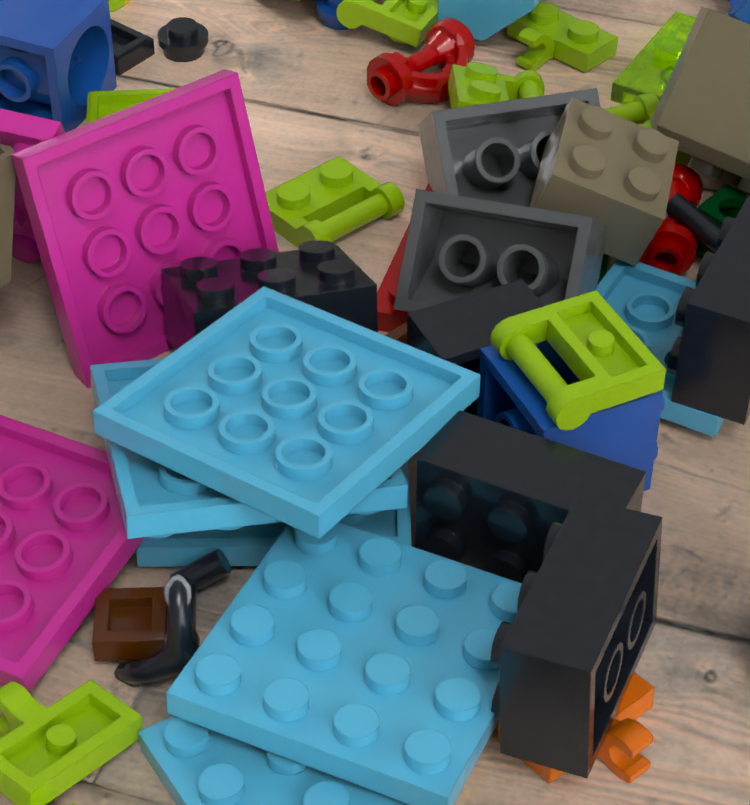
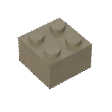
M571 97L545 145L530 207L589 216L597 219L609 227L604 254L635 266L665 219L679 141L665 136L655 129L643 127L609 113L602 107L592 106Z

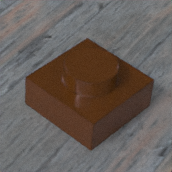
M164 587L105 588L95 599L92 638L95 661L141 660L151 657L163 648L165 634L167 633V602L165 600Z

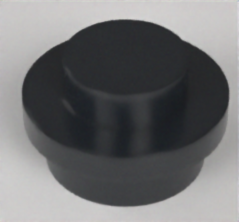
M187 17L170 20L168 24L159 29L157 34L158 44L164 50V55L169 60L175 62H191L199 59L203 55L204 47L209 41L206 27Z

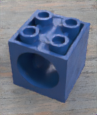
M0 0V108L59 121L65 133L76 129L87 117L88 92L113 91L117 87L109 0Z
M547 340L535 344L568 385L580 381ZM493 345L480 348L479 374H481L480 396L477 400V416L645 471L644 491L650 489L653 464L658 455L657 435L660 414L665 406L663 390L592 413L581 426L565 431L561 430L547 414L546 400L513 360L504 359Z

